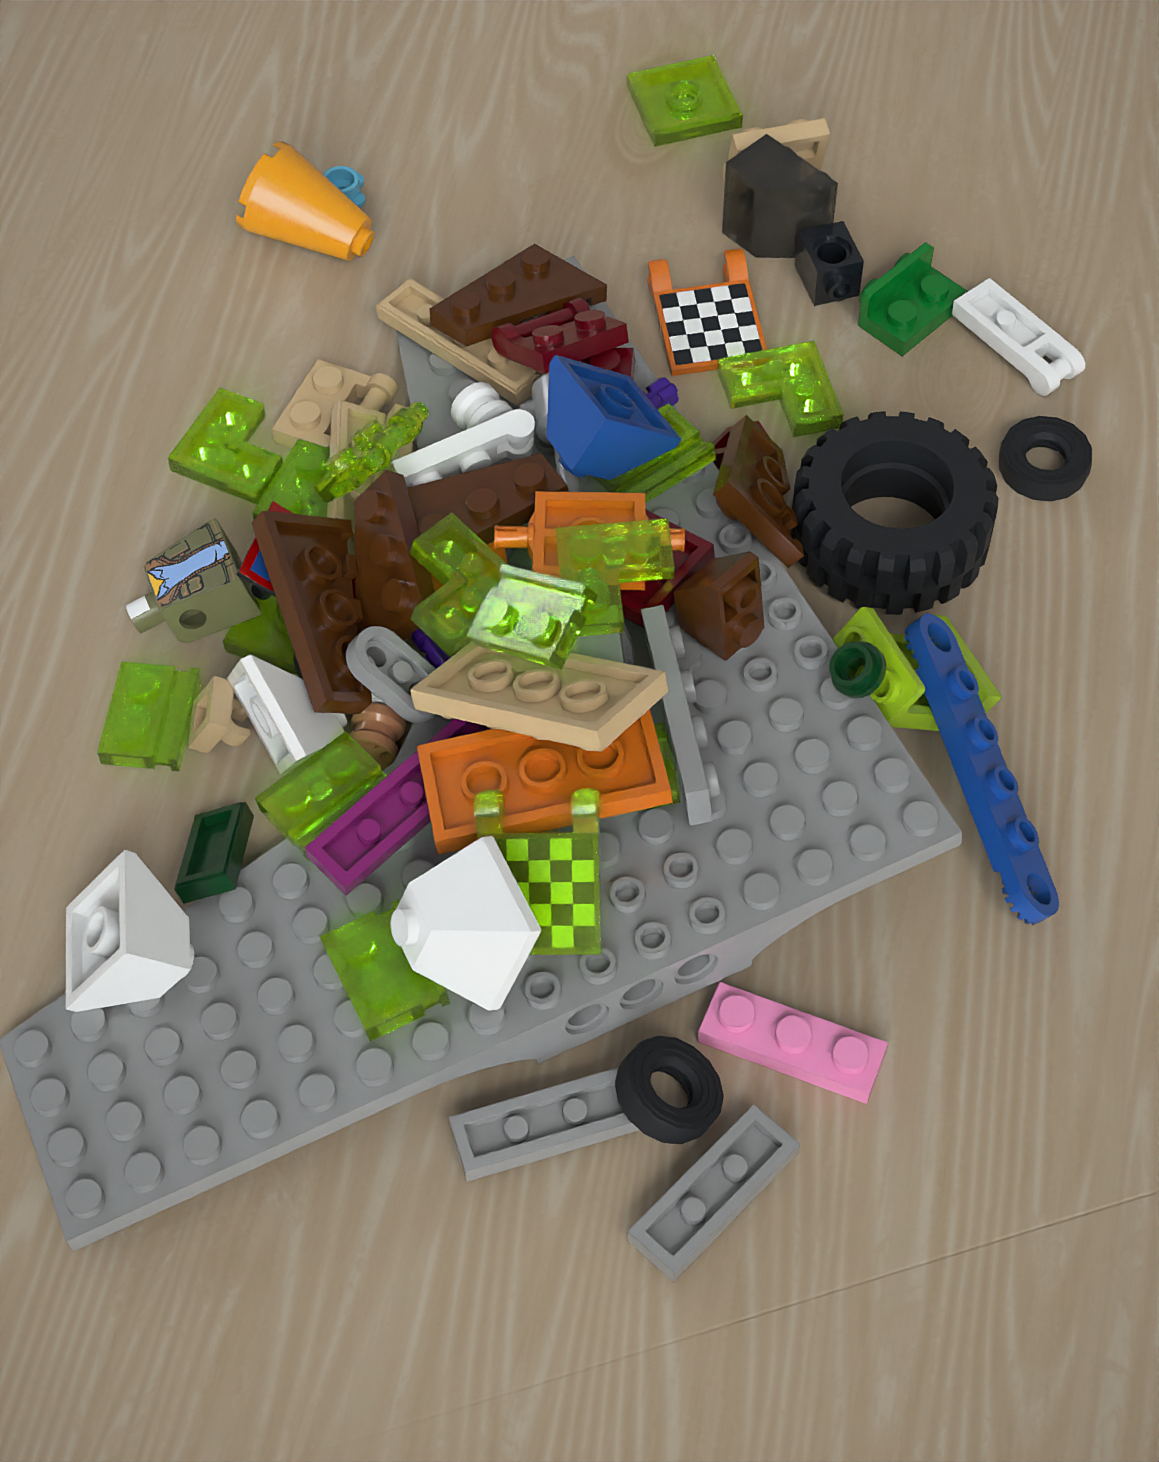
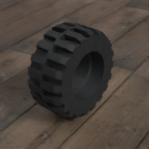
M886 411L873 412L868 415V419L861 421L856 416L840 423L839 431H836L834 428L826 431L817 438L816 445L808 448L802 457L800 469L796 473L792 510L796 513L798 525L790 530L791 537L802 543L804 556L798 562L803 567L807 566L806 574L819 587L826 584L828 586V594L840 602L844 603L846 599L856 602V609L861 607L886 609V615L903 614V609L913 608L915 613L932 609L936 600H939L941 604L949 602L959 596L961 588L969 587L978 577L980 567L985 564L998 510L999 498L996 495L998 485L994 473L990 468H987L988 461L976 446L970 449L968 447L970 440L956 429L952 432L945 430L944 423L929 417L927 421L915 419V413L900 411L899 416H886ZM894 497L910 501L922 507L935 520L914 528H889L864 519L851 507L871 498Z

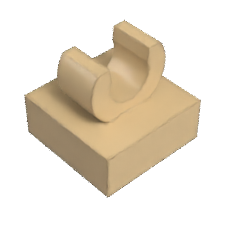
M214 676L193 701L188 748L209 754L220 739L228 745L241 746L250 736V729L237 726L232 721L233 718L244 722L248 715L239 699H233L234 690L227 679Z

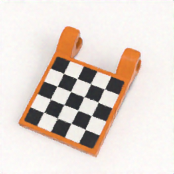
M732 249L724 252L726 264L723 265V276L725 282L673 290L668 261L666 259H658L648 262L650 273L647 277L648 288L654 300L671 376L769 362V354L748 278L743 249Z

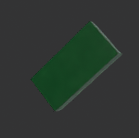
M246 801L195 815L174 888L183 904L236 889L254 815Z

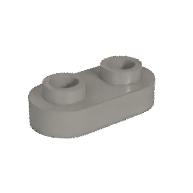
M371 626L364 629L349 643L346 650V662L353 676L398 715L409 722L418 724L426 723L437 715L415 710L412 696L409 694L411 688L436 670V668L394 632L381 626ZM368 656H370V657H372V658L374 659L376 665H374V664L370 661V659L368 658Z

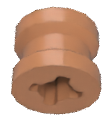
M371 703L361 714H352L350 724L353 732L349 733L345 738L342 749L345 757L352 763L366 769H386L394 763L399 753L396 742L403 738L407 724L406 720L389 706L379 703Z

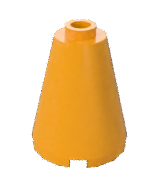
M277 141L273 144L279 151L273 158L265 153L262 155L250 173L238 202L246 206L244 218L236 214L235 221L238 226L248 232L346 261H351L356 255L363 257L371 247L375 237V231L371 230L372 219L293 146L284 141Z

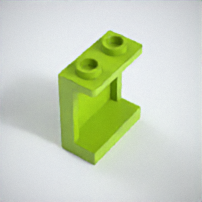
M861 607L832 640L838 648L850 642H868L883 653L886 660L885 677L880 686L869 696L876 703L891 727L939 731L924 693L925 686L916 673V669L919 668L917 659L911 656L914 654L913 650H908L906 647L910 644L905 642L904 636L906 635L889 633L873 608ZM933 614L942 619L952 630L968 670L977 680L979 686L978 695L987 714L1002 698L1001 694L949 618L945 615ZM865 664L857 670V677L863 671Z

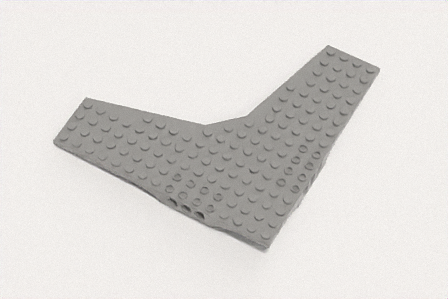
M575 256L564 259L566 262L584 271ZM587 302L590 310L603 311L605 316L616 319L605 302L592 306ZM543 313V314H540V315H537V316H533V317L524 319V320H522V323H523V322H526V321H529V320H532V319H535V318H537V317L546 315V314ZM396 330L410 407L413 413L418 449L420 450L464 431L451 417L452 403L464 388L473 383H478V381ZM628 337L629 343L616 348L634 347L636 361L634 382L647 394L648 392L645 388L657 380V378ZM499 395L500 400L506 401L513 410L520 409V406H516ZM530 396L525 402L531 401L532 396ZM675 405L666 412L661 413V415L681 438L676 448L611 480L587 475L584 478L579 477L580 492L645 493V509L713 543L715 558L749 551L759 557L765 628L752 645L747 648H741L727 661H724L680 628L686 658L679 659L677 662L680 671L691 670L697 703L688 704L691 716L702 715L708 741V749L699 750L702 763L714 762L719 783L720 796L710 798L713 821L691 826L689 824L659 700L650 708L667 772L673 803L561 828V838H593L596 945L594 947H533L501 1008L489 1011L412 970L402 947L396 944L392 936L390 924L392 914L397 909L408 883L460 851L438 855L431 822L348 895H345L306 857L305 847L413 755L417 751L418 745L428 742L453 719H446L441 715H436L426 723H413L393 764L240 870L235 890L199 899L183 910L189 917L190 944L194 948L193 964L189 973L160 998L74 1012L66 1010L65 993L0 1039V1048L66 1242L73 1251L439 1084L501 1064L535 1059L537 1064L544 1062L752 966V959L767 946L818 912L859 891L962 845V831L876 703L869 695L856 699L847 697L833 685L829 665L838 647L779 559L739 520L733 521L720 510L716 498L713 496L719 470ZM535 432L531 455L542 453L556 471L554 447L540 440ZM506 457L502 460L492 463L491 466L512 460ZM505 548L515 609L530 607L544 612L550 619L556 649L560 648L559 634L564 625L569 589H533V562L528 554V549ZM596 589L602 612L610 611L605 607L603 593L606 590ZM674 603L665 613L669 627L678 625ZM620 616L633 640L636 666L652 669L644 628ZM452 624L454 643L459 650L480 634L497 638L495 627Z

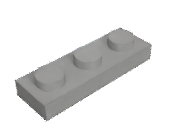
M618 1067L449 1117L451 1132L466 1181L475 1180L639 1131L628 1120L618 1103L615 1088Z
M753 1104L627 1231V1241L674 1282L799 1154L800 1143Z

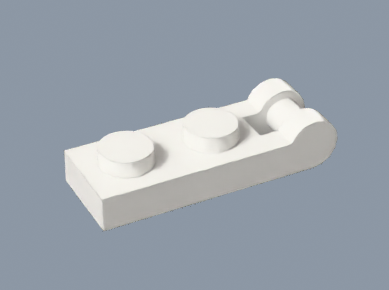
M988 278L954 300L952 315L1028 378L1032 389L1040 396H1047L1059 388L1060 380L1063 378L1070 380L1084 371L1085 361L1082 354L992 279ZM1046 355L1053 362L1049 364L1042 357Z
M523 409L511 410L392 461V472L403 474L406 486L409 488L489 467L492 463L506 457L516 460L530 456L534 446V417L530 412Z

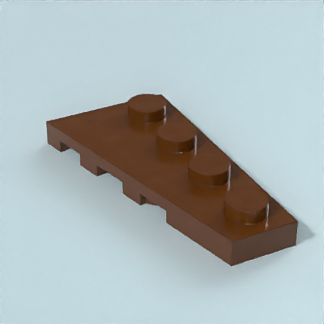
M262 510L251 524L314 712L361 714L372 703L371 691L353 676L346 662L347 647L358 635L357 624L363 619L361 601L354 599L352 580L357 575L356 556L350 555L348 552L347 541L353 535L352 522L349 519Z

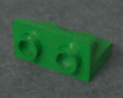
M924 242L912 253L903 254L897 260L894 267L879 279L874 278L870 280L863 288L859 297L861 305L858 326L902 357L952 317L954 300L968 292L931 266L934 247L927 242Z

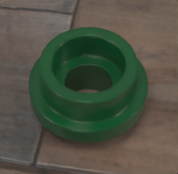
M864 641L850 642L842 645L834 652L830 660L829 671L833 685L839 692L850 698H863L872 694L885 677L886 660L883 653L871 643ZM865 664L861 674L855 677L859 667Z

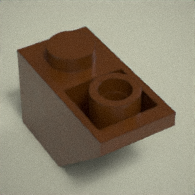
M751 551L713 558L673 591L679 627L724 661H727L741 648H747L752 645L765 628L759 557Z

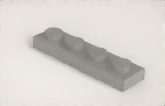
M663 605L641 609L646 645L652 669L665 671L669 692L660 699L689 824L691 826L711 822L713 818L710 798L720 796V789L714 762L702 763L699 751L708 749L702 715L691 716L688 704L697 703L691 670L680 671L677 662L679 659L686 658L679 625L668 626Z

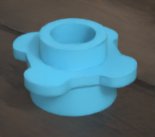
M347 166L332 167L323 174L359 208L365 204V195L361 193V187L365 182L361 174Z

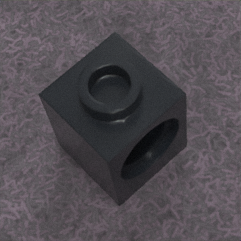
M844 221L798 231L794 266L813 305L818 306L860 296L864 260Z

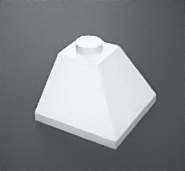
M251 654L240 659L227 677L280 774L337 745L347 737L343 730V727L347 725L345 715L342 713H315L303 679Z
M493 836L478 839L409 882L397 909L392 914L390 922L394 941L402 947L412 970L489 1011L501 1008L542 931Z
M124 850L66 907V1010L79 1012L160 998L191 970L194 960V948L190 944L189 917L136 853Z

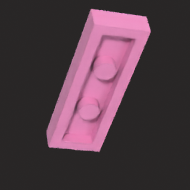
M719 982L698 1031L697 1041L865 1104L868 1103L888 1047V1042Z

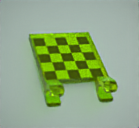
M586 788L573 792L571 796V811L574 832L503 833L505 814L503 792L500 790H484L475 795L474 813L477 840L482 837H494L542 930L529 955L602 954L599 833L601 801L600 793L597 789Z

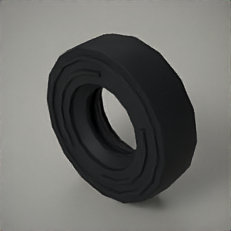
M1036 416L1021 420L1009 429L1001 442L999 450V470L1005 483L1018 494L1033 500L1056 501L1070 497L1082 488L1092 467V447L1086 435L1074 424L1058 417ZM1036 447L1051 448L1063 456L1065 463L1062 467L1055 470L1040 469L1028 462L1026 453Z
M655 1036L639 1042L620 1063L615 1080L618 1103L628 1120L643 1134L662 1143L681 1145L701 1137L721 1113L724 1094L719 1075L711 1062L699 1050L675 1037ZM663 1072L677 1080L688 1096L687 1106L676 1108L662 1100L651 1085L652 1073Z

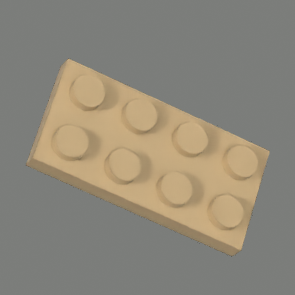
M481 634L410 689L415 710L441 715L446 719H459L485 725L490 729H503L529 735L538 740H551L573 745L586 751L599 752L611 745L619 735L669 692L665 671Z

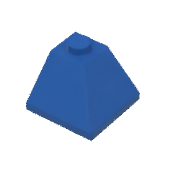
M555 355L549 364L547 439L561 456L559 458L560 464L573 475L581 478L591 475L611 480L676 448L681 441L680 436L630 376Z

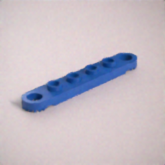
M930 613L924 614L906 627L904 639L905 642L910 643L906 647L908 650H913L914 654L911 656L917 659L919 668L916 669V673L925 686V696L993 871L999 872L1001 875L1002 885L1005 886L1002 888V892L1008 895L1004 899L1006 903L1012 902L1013 906L1010 910L1013 913L1018 911V919H1024L1025 924L1031 923L1035 925L1054 915L1059 908L1056 888L1038 846V833L1027 818L1018 795L1017 780L1007 768L998 745L997 730L987 718L978 695L979 686L977 680L968 670L952 630L938 616Z

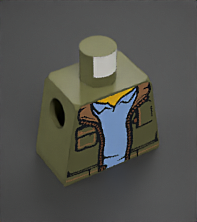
M216 518L206 522L148 560L144 570L152 592L126 605L127 612L140 633L166 621L178 640L184 643L192 642L262 614L256 597L251 591L250 583L236 575L242 562Z

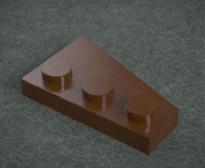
M533 244L429 308L430 325L462 345L469 346L491 339V332L494 327L505 323H511L515 326L521 324L524 319L543 313L549 314L562 309L565 302L575 298H582L591 306L607 301V284L542 247Z
M745 415L731 428L713 496L716 498L720 510L733 521L739 520L787 568H790L804 556L802 543L795 538L793 539L790 530L798 525L795 511L786 505L783 495L790 490L783 450L748 415Z
M542 453L407 488L431 575L493 542L495 525L523 526L528 523L535 512V491L569 492L567 484Z
M386 470L354 500L355 556L357 565L355 599L361 601L363 617L357 624V631L359 634L368 627L381 626L391 630L405 641L437 613L440 608L404 475Z

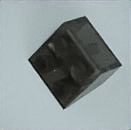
M765 134L726 162L722 233L756 258H795L798 231L834 223L838 183L831 179L827 173L818 170L798 156L791 148L782 145L770 135Z

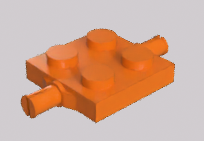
M535 491V512L530 518L528 526L495 525L494 545L495 549H528V554L533 562V589L645 590L646 563L651 556V550L684 552L685 528H651V522L645 513V493Z

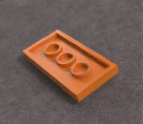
M650 709L601 752L586 751L577 746L551 740H538L529 735L503 729H490L417 746L438 855L462 850L482 837L493 836L494 839H512L673 803L671 788Z

